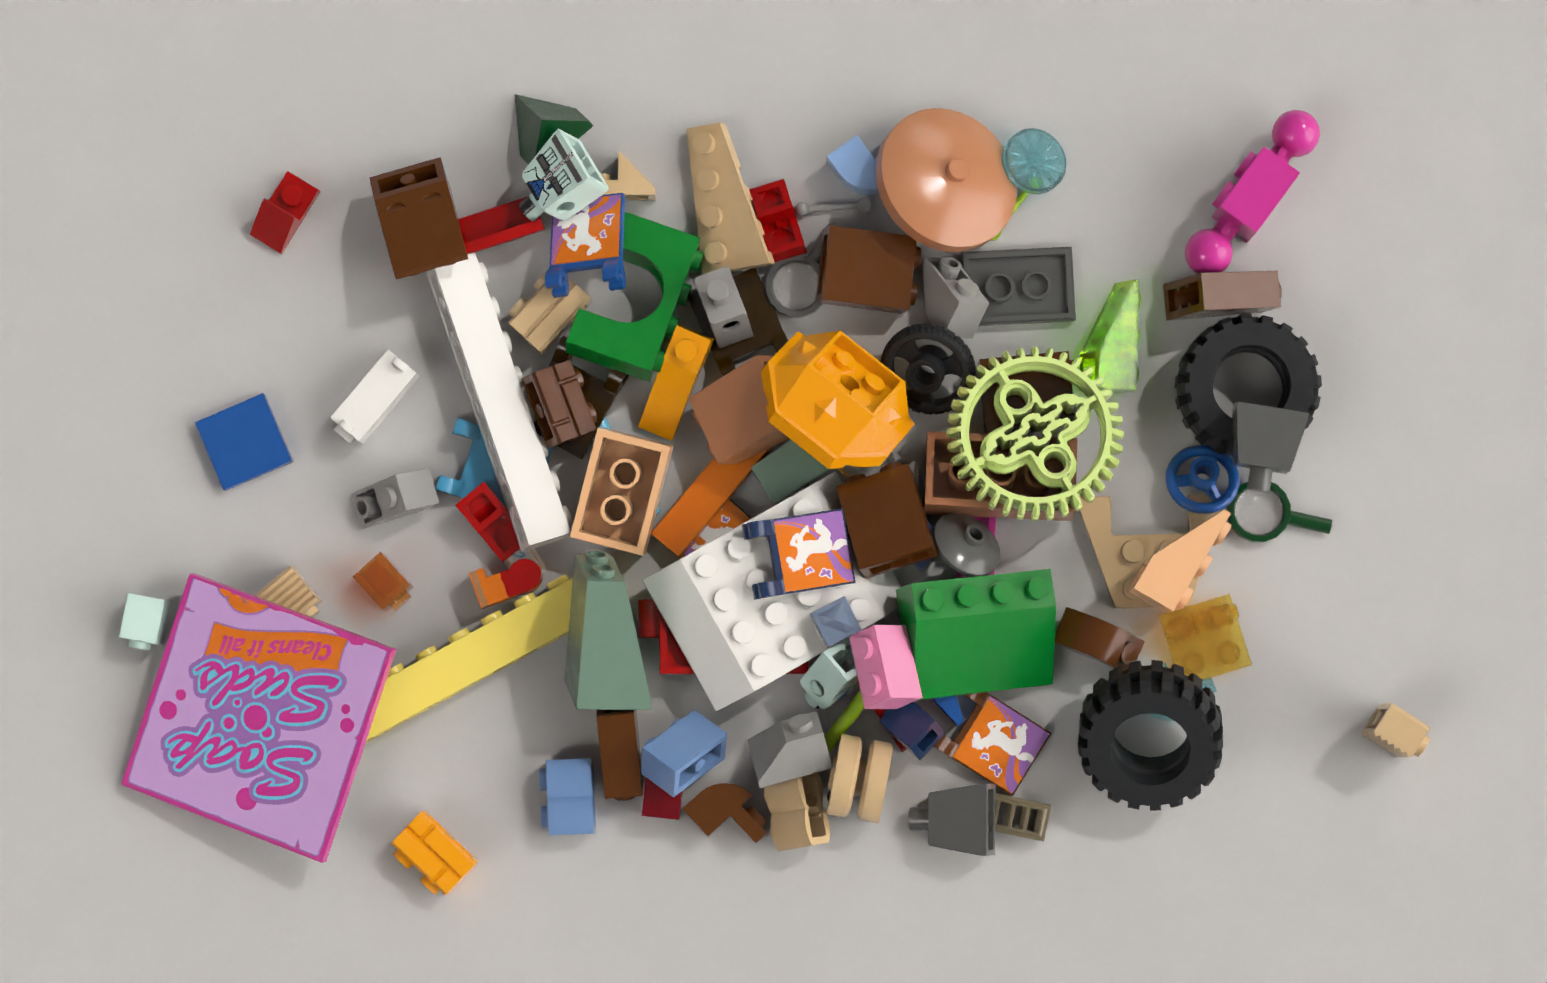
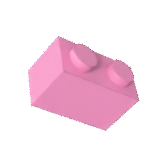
M873 625L849 636L865 709H898L923 698L907 626Z

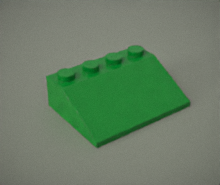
M1051 569L910 583L896 589L900 624L907 626L923 697L919 700L1053 684L1056 601Z

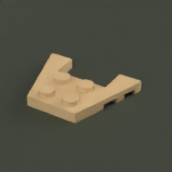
M1207 494L1187 495V498L1195 502H1212ZM1111 496L1095 497L1091 503L1086 502L1080 497L1082 508L1079 512L1086 527L1088 538L1093 546L1114 608L1153 607L1127 592L1145 559L1184 534L1112 535ZM1188 511V532L1218 512L1198 514ZM1193 577L1188 586L1193 589V592L1184 607L1191 605L1198 578Z

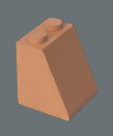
M756 355L688 398L693 408V417L696 423L702 427L708 440V450L712 457L717 460L718 464H739L790 439L768 422L766 410L768 401L763 390L761 371L773 356Z

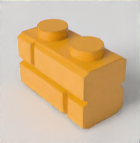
M426 810L421 811L391 843L397 849L393 853L395 858L408 869L414 865L424 875L420 881L435 895L440 891L444 895L449 894L479 862Z

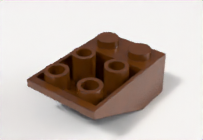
M441 157L369 177L396 280L415 276L439 267L453 265L456 262L468 259L451 187Z

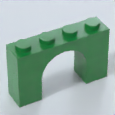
M625 212L623 261L639 266L651 273L660 285L662 300L651 315L636 322H618L579 308L566 340V353L650 382L654 371H661L664 361L663 357L666 351L662 350L666 338H672L675 328L679 324L680 318L674 317L678 305L685 306L692 289V285L687 284L690 273H698L704 256V252L699 251L701 238Z

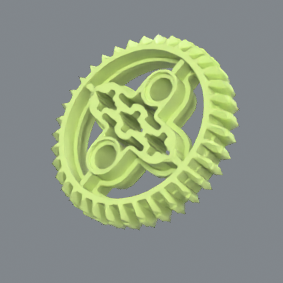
M1020 347L1016 351V359H1012L1010 353L1005 351L1002 353V364L994 357L989 358L988 365L990 371L986 367L979 365L976 368V373L980 379L968 375L965 382L969 388L959 387L957 395L962 400H953L951 403V408L958 413L948 414L947 422L955 426L947 428L946 436L951 439H957L948 443L947 450L953 453L960 452L952 457L951 464L952 466L964 465L957 473L958 478L964 479L970 476L971 479L967 482L966 489L972 491L978 486L980 490L976 499L979 502L984 500L987 495L991 497L989 509L994 510L998 502L1004 505L1002 515L1004 516L1009 515L1011 508L1018 509L1016 515L1018 520H1023L1025 511H1031L1032 521H1038L1040 511H1045V517L1048 521L1053 520L1055 508L1058 509L1062 517H1066L1069 513L1068 503L1074 510H1081L1082 502L1080 497L1086 502L1091 503L1095 498L1091 489L1099 493L1104 491L1105 485L1100 479L1111 481L1113 473L1108 468H1117L1119 460L1113 455L1121 454L1123 450L1121 444L1114 442L1124 437V431L1114 428L1122 424L1123 418L1119 415H1110L1118 410L1119 404L1118 402L1106 403L1112 396V390H1099L1104 379L1102 377H1097L1093 381L1090 379L1093 373L1092 366L1087 367L1081 372L1079 370L1081 363L1079 358H1076L1072 365L1066 363L1068 356L1066 352H1062L1059 360L1052 358L1053 349L1047 348L1045 357L1039 356L1038 347H1032L1030 356L1025 357V351ZM1030 371L1053 374L1075 385L1087 396V399L1074 394H1062L1043 403L1036 390L1029 383L1023 380H1010L1008 376ZM998 383L999 387L994 395L993 405L1003 426L984 437L980 446V457L975 458L969 436L971 416L981 396L993 384ZM1018 395L1025 400L1026 405L1023 408L1014 409L1007 404L1006 399L1009 396ZM1093 409L1097 414L1100 425L1099 451L1089 472L1076 485H1073L1071 480L1076 473L1077 462L1067 442L1086 430L1090 421V410ZM1062 410L1066 414H1075L1073 422L1069 418H1060ZM1021 423L1019 429L1012 433L1014 424ZM1030 428L1034 432L1043 431L1040 440L1035 435L1027 436ZM1058 435L1056 444L1049 445L1051 438ZM997 446H1000L1002 450L1010 449L1007 458L1002 453L995 454ZM1051 458L1057 459L1063 464L1064 470L1059 473H1052L1045 468L1044 462ZM1027 465L1034 478L1040 484L1048 488H1060L1062 492L1046 497L1018 495L995 484L987 477L983 469L990 470L996 474H1007Z

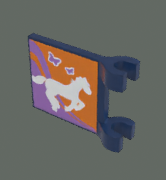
M843 508L749 522L742 525L744 540L764 536L768 538L774 572L773 581L752 585L754 600L856 583Z

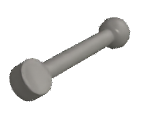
M867 197L860 198L858 202L807 205L804 202H800L795 206V213L802 217L806 216L809 212L858 209L860 212L866 213L870 211L872 203Z

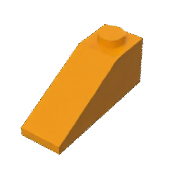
M682 324L676 326L663 357L664 361L661 371L657 373L640 419L639 428L673 441L688 405V398L693 393L715 338Z

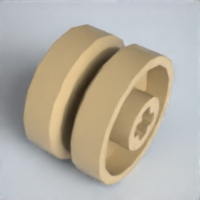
M841 734L837 757L833 756V768H831L827 790H830L827 814L846 817L850 813L853 796L855 795L860 796L857 811L859 819L879 824L888 781L893 743L874 740L869 746L867 760L864 762L860 761L863 745L861 738Z

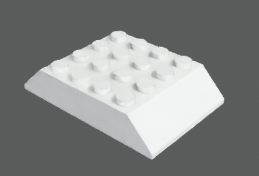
M836 471L642 580L715 711L755 692L839 643L837 642L826 647L809 613L845 596L861 629H864L898 608L896 589L901 586L892 571L871 578H865L859 569L847 524L846 529L856 583L754 600L752 585L773 581L774 572L768 538L764 536L744 540L742 525L761 520L841 509L842 506L836 486L843 483Z

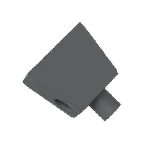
M1239 401L1233 405V465L1250 468L1247 490L1269 493L1272 473L1287 474L1290 472L1309 418V413Z
M977 784L930 792L928 795V807H911L909 809L908 824L910 830H928L929 846L979 856L995 855L996 784Z

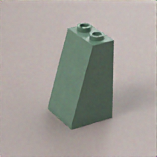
M598 550L588 551L586 555H575L564 679L576 709L651 710L652 703L625 580L612 555Z

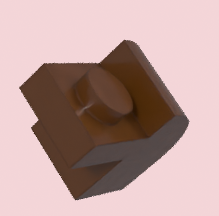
M1066 607L1055 633V643L1075 653L1097 660L1113 669L1119 666L1123 671L1129 669L1130 662L1137 661L1145 641L1129 634L1130 632L1069 607Z
M719 783L707 787L683 808L687 815L707 836L713 833L729 816L755 843L767 833L763 828L767 821L753 806L748 810L742 806L752 794L736 784Z

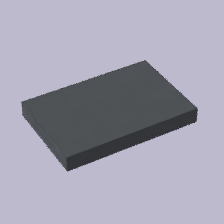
M1072 247L960 253L962 268L971 280L978 285L979 290L989 302L979 326L1076 321Z

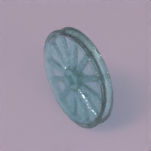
M1034 128L1024 129L1013 135L1004 147L1002 161L1006 175L1022 191L1031 194H1043L1055 188L1062 181L1066 171L1065 154L1058 141L1049 133Z

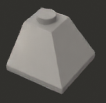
M817 711L795 715L747 739L760 788L833 768Z

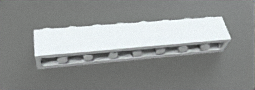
M475 253L468 254L467 260L429 270L427 276L521 551L562 540L571 533L569 527H572V518L568 508L565 505L562 506L557 493L560 492L558 477L555 471L549 470L545 458L548 457L546 443L542 436L537 435L533 423L536 422V417L530 401L525 400L522 387H524L521 380L523 378L522 372L518 366L513 365L510 356L512 352L510 337L506 331L502 332L498 321V318H500L498 302L494 296L490 297L486 286V283H488L486 267L483 262H478Z

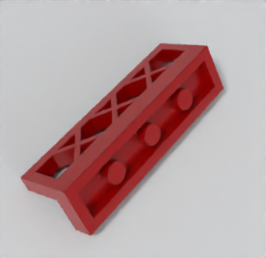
M524 197L459 218L467 255L545 231L541 216L532 221L522 213L519 204L527 198Z

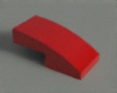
M781 179L749 189L757 218L760 220L765 233L763 237L767 250L772 253L774 262L807 253L785 180Z
M485 482L481 483L455 505L502 562L506 561L520 549L508 510Z

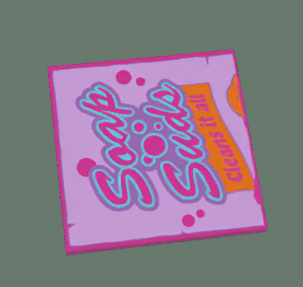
M190 573L121 785L320 863L326 862L396 648L196 573Z

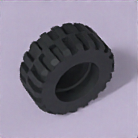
M1240 314L1236 318L1228 317L1218 321L1215 325L1204 330L1190 344L1178 365L1179 371L1175 377L1174 388H1177L1175 402L1177 410L1180 409L1184 417L1182 422L1186 429L1190 428L1196 435L1195 439L1201 445L1206 444L1213 448L1212 451L1221 455L1233 456L1232 418L1219 407L1215 400L1213 379L1220 364L1228 357L1238 353L1258 354L1275 367L1282 382V395L1276 408L1309 413L1305 429L1309 427L1314 419L1312 417L1314 411L1319 407L1321 397L1318 396V391L1322 387L1321 375H1317L1316 366L1318 361L1315 354L1310 355L1306 348L1308 345L1307 341L1302 336L1298 338L1291 332L1293 329L1291 326L1284 322L1281 325L1273 322V317L1265 315L1259 318L1252 317V314Z
M1151 660V665L1142 666L1141 661L1129 663V669L1123 671L1118 666L1109 671L1108 681L1100 678L1093 685V694H1087L1083 702L1082 713H1080L1078 753L1082 757L1081 765L1085 774L1092 775V784L1098 791L1108 790L1107 798L1116 803H1119L1121 799L1128 802V808L1139 810L1140 805L1150 806V811L1161 810V805L1170 804L1171 808L1183 805V798L1186 796L1189 799H1194L1201 794V784L1209 786L1214 779L1215 769L1220 767L1222 760V714L1220 706L1216 705L1215 695L1208 687L1202 689V679L1196 674L1191 673L1189 676L1184 675V667L1177 664H1172L1171 668L1163 667V661ZM1153 713L1166 716L1177 722L1186 732L1187 737L1171 753L1158 757H1145L1134 754L1123 747L1115 737V731L1123 722L1131 717Z

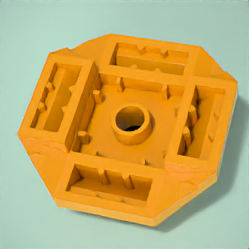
M841 330L812 335H804L797 331L761 371L763 390L768 401L766 407L768 422L827 469L843 468L845 465L856 467L880 466L915 425L908 413L905 381Z

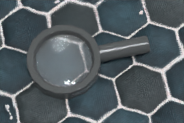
M830 221L829 224L827 225V227L830 226V225H832V226H838V225H836L835 223H833V222H831V221ZM822 234L808 256L798 255L778 261L770 268L766 278V294L773 308L778 313L790 318H804L815 313L823 305L815 303Z

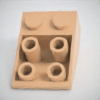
M1225 509L1145 559L1127 592L1164 614L1183 609L1193 592V589L1188 587L1193 577L1197 579L1198 576L1201 577L1213 558L1207 553L1212 545L1221 544L1232 525L1226 521L1231 513Z

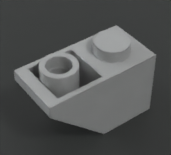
M943 256L942 258L925 257L922 267L926 317L933 326L938 325L944 327L945 330L949 329L960 338H973L989 305L988 300L981 293L978 285L967 275L958 260L949 256Z
M429 468L395 474L351 494L361 529L411 515L440 503Z

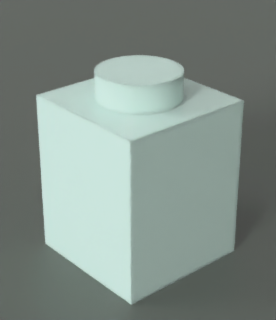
M128 593L119 637L129 639L128 647L149 651L152 644L162 645L171 601Z

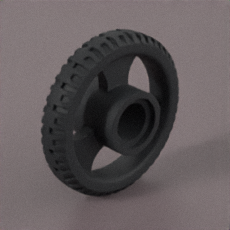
M915 324L898 331L886 344L880 360L882 364L894 373L895 357L903 358L909 363L906 370V381L912 389L909 391L906 389L908 409L910 408L913 412L917 413L923 412V414L929 415L935 413L937 415L953 410L951 408L952 401L962 400L957 395L959 387L969 388L965 382L968 375L976 376L974 357L971 355L967 344L965 345L964 341L949 329L945 330L944 327L933 326V324ZM928 339L939 342L953 353L948 356L941 347L936 345H924L918 348L915 340ZM921 366H928L935 373H928ZM952 374L962 378L959 387L951 395L940 399L933 398L932 393L939 389L946 375Z

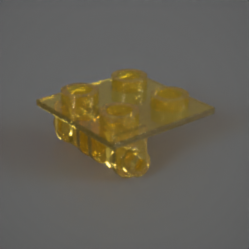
M1230 594L1194 604L1178 611L1175 610L1167 614L1158 615L1173 664L1184 667V675L1189 676L1191 673H1194L1202 680L1252 665L1237 619L1239 618L1236 604L1232 603Z

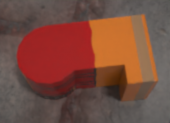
M526 558L514 562L510 569L489 577L484 568L469 573L482 609L532 592L541 585L543 580L541 567L533 560Z

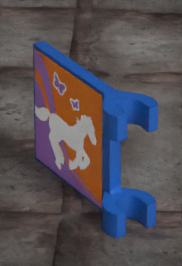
M624 193L602 195L567 220H560L552 216L550 266L545 275V286L547 289L552 288V296L554 298L569 295L567 276L569 272L602 268V279L604 282L609 281L610 291L625 289L626 277L623 266Z

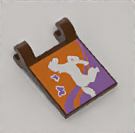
M988 692L963 695L975 702V707L954 740L943 735L933 747L1013 796L1052 733Z

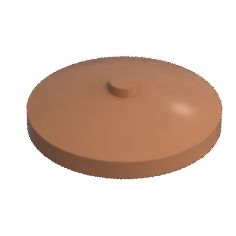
M924 109L912 113L901 120L891 129L881 143L875 167L876 183L880 198L893 221L917 242L939 251H970L989 242L1008 223L1015 207L1017 195L1014 169L1000 141L977 120L950 109Z

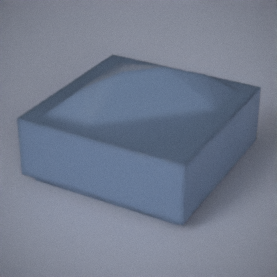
M845 596L809 613L826 647L862 630Z

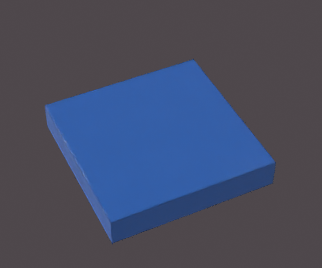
M264 393L195 422L224 491L294 462Z

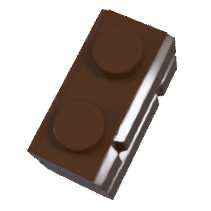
M571 360L533 372L521 379L547 449L597 430L595 426L597 422L595 408L590 402H586L581 389L584 386L582 374L577 367H573Z

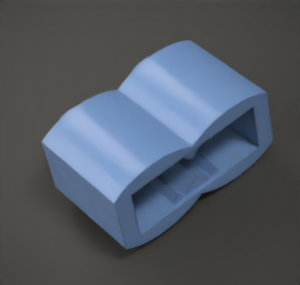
M593 759L546 760V768H540L539 770L540 790L547 791V806H541L542 828H548L550 836L596 834Z

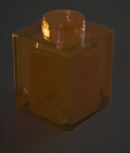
M382 552L378 553L353 576L384 611H388L391 607L394 611H397L412 597L408 592L414 586Z

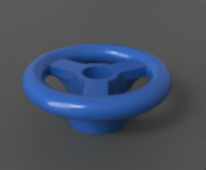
M1208 445L1190 446L1178 452L1168 464L1165 474L1166 487L1172 499L1183 509L1198 514H1210L1227 507L1237 495L1240 485L1238 469L1233 465V460L1227 454L1221 455L1216 453ZM1197 457L1192 461L1188 474L1177 475L1179 467L1186 460ZM1217 461L1223 465L1228 474L1229 482L1224 494L1216 487L1220 473ZM1198 474H1205V475H1207L1209 478H1208V479H1201V478H1199L1197 475H1198ZM1193 486L1197 490L1204 491L1212 502L1200 503L1192 501L1183 495L1179 487Z

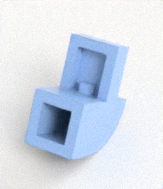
M858 135L827 156L828 165L847 188L863 195L879 194L875 173L876 158L874 159Z

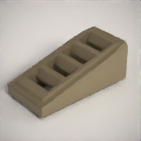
M996 793L995 832L1044 842L1051 805ZM1001 802L1008 803L1004 825L997 824ZM1016 805L1023 807L1019 828L1012 827ZM1031 808L1038 810L1034 831L1027 830Z

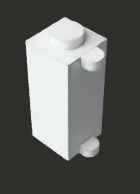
M388 349L330 417L338 424L333 430L350 444L354 439L364 444L420 376Z

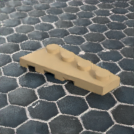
M719 122L687 128L698 237L701 238L699 249L704 252L701 262L702 274L704 275L725 266H729L732 272L775 264L772 253L767 250L763 239L765 233L761 222L756 219L750 201L753 199L749 188L744 185L739 171L741 165L726 124Z

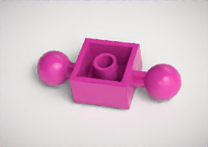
M1290 110L1283 113L1275 121L1272 129L1273 147L1270 150L1263 147L1257 155L1251 151L1233 174L1239 179L1237 183L1233 184L1229 181L1212 203L1217 208L1212 215V218L1217 221L1213 229H1203L1194 233L1186 244L1185 259L1194 272L1198 274L1223 272L1226 270L1233 256L1231 240L1236 235L1248 243L1266 221L1300 174L1299 171L1288 164L1292 157H1302L1309 154L1318 144L1320 129L1317 121L1311 114L1302 110Z

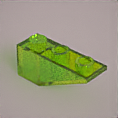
M1137 279L1114 284L1080 352V371L1083 372L1087 367L1092 366L1093 373L1090 379L1092 381L1097 377L1104 379L1102 386L1099 388L1100 391L1111 389L1115 394L1137 391V382L1140 376V370L1137 365L1138 345L1140 342L1138 309L1141 304L1139 280Z

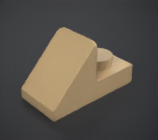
M618 151V180H611L610 174H601L609 187V190L603 195L624 193L625 200L656 201L655 187Z

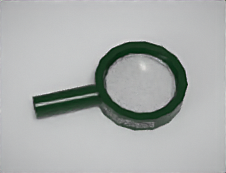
M1248 482L1241 484L1237 495L1227 506V511L1231 513L1228 518L1229 524L1232 525L1231 529L1239 537L1250 542H1266L1276 538L1286 529L1287 525L1327 534L1330 533L1332 527V519L1291 511V504L1287 494L1273 482H1271L1269 493L1247 490Z

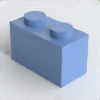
M693 710L684 718L675 720L658 737H653L645 743L641 752V774L669 795L675 797L725 759L727 733L696 710Z

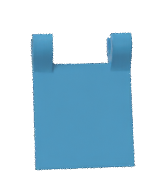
M457 418L452 434L472 439V444L460 481L440 475L436 484V491L464 498L481 483L485 482L506 507L479 425ZM548 448V457H545L547 464L549 463L553 448Z

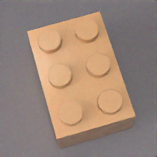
M599 427L596 432L570 537L641 556L646 554L674 445Z

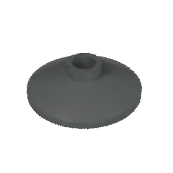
M956 513L946 514L936 522L932 535L935 548L943 561L952 569L963 575L976 577L989 575L997 568L1000 562V548L993 533L982 522L972 516Z

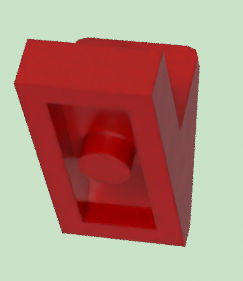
M287 171L270 200L263 199L250 235L282 254L319 196L320 191Z

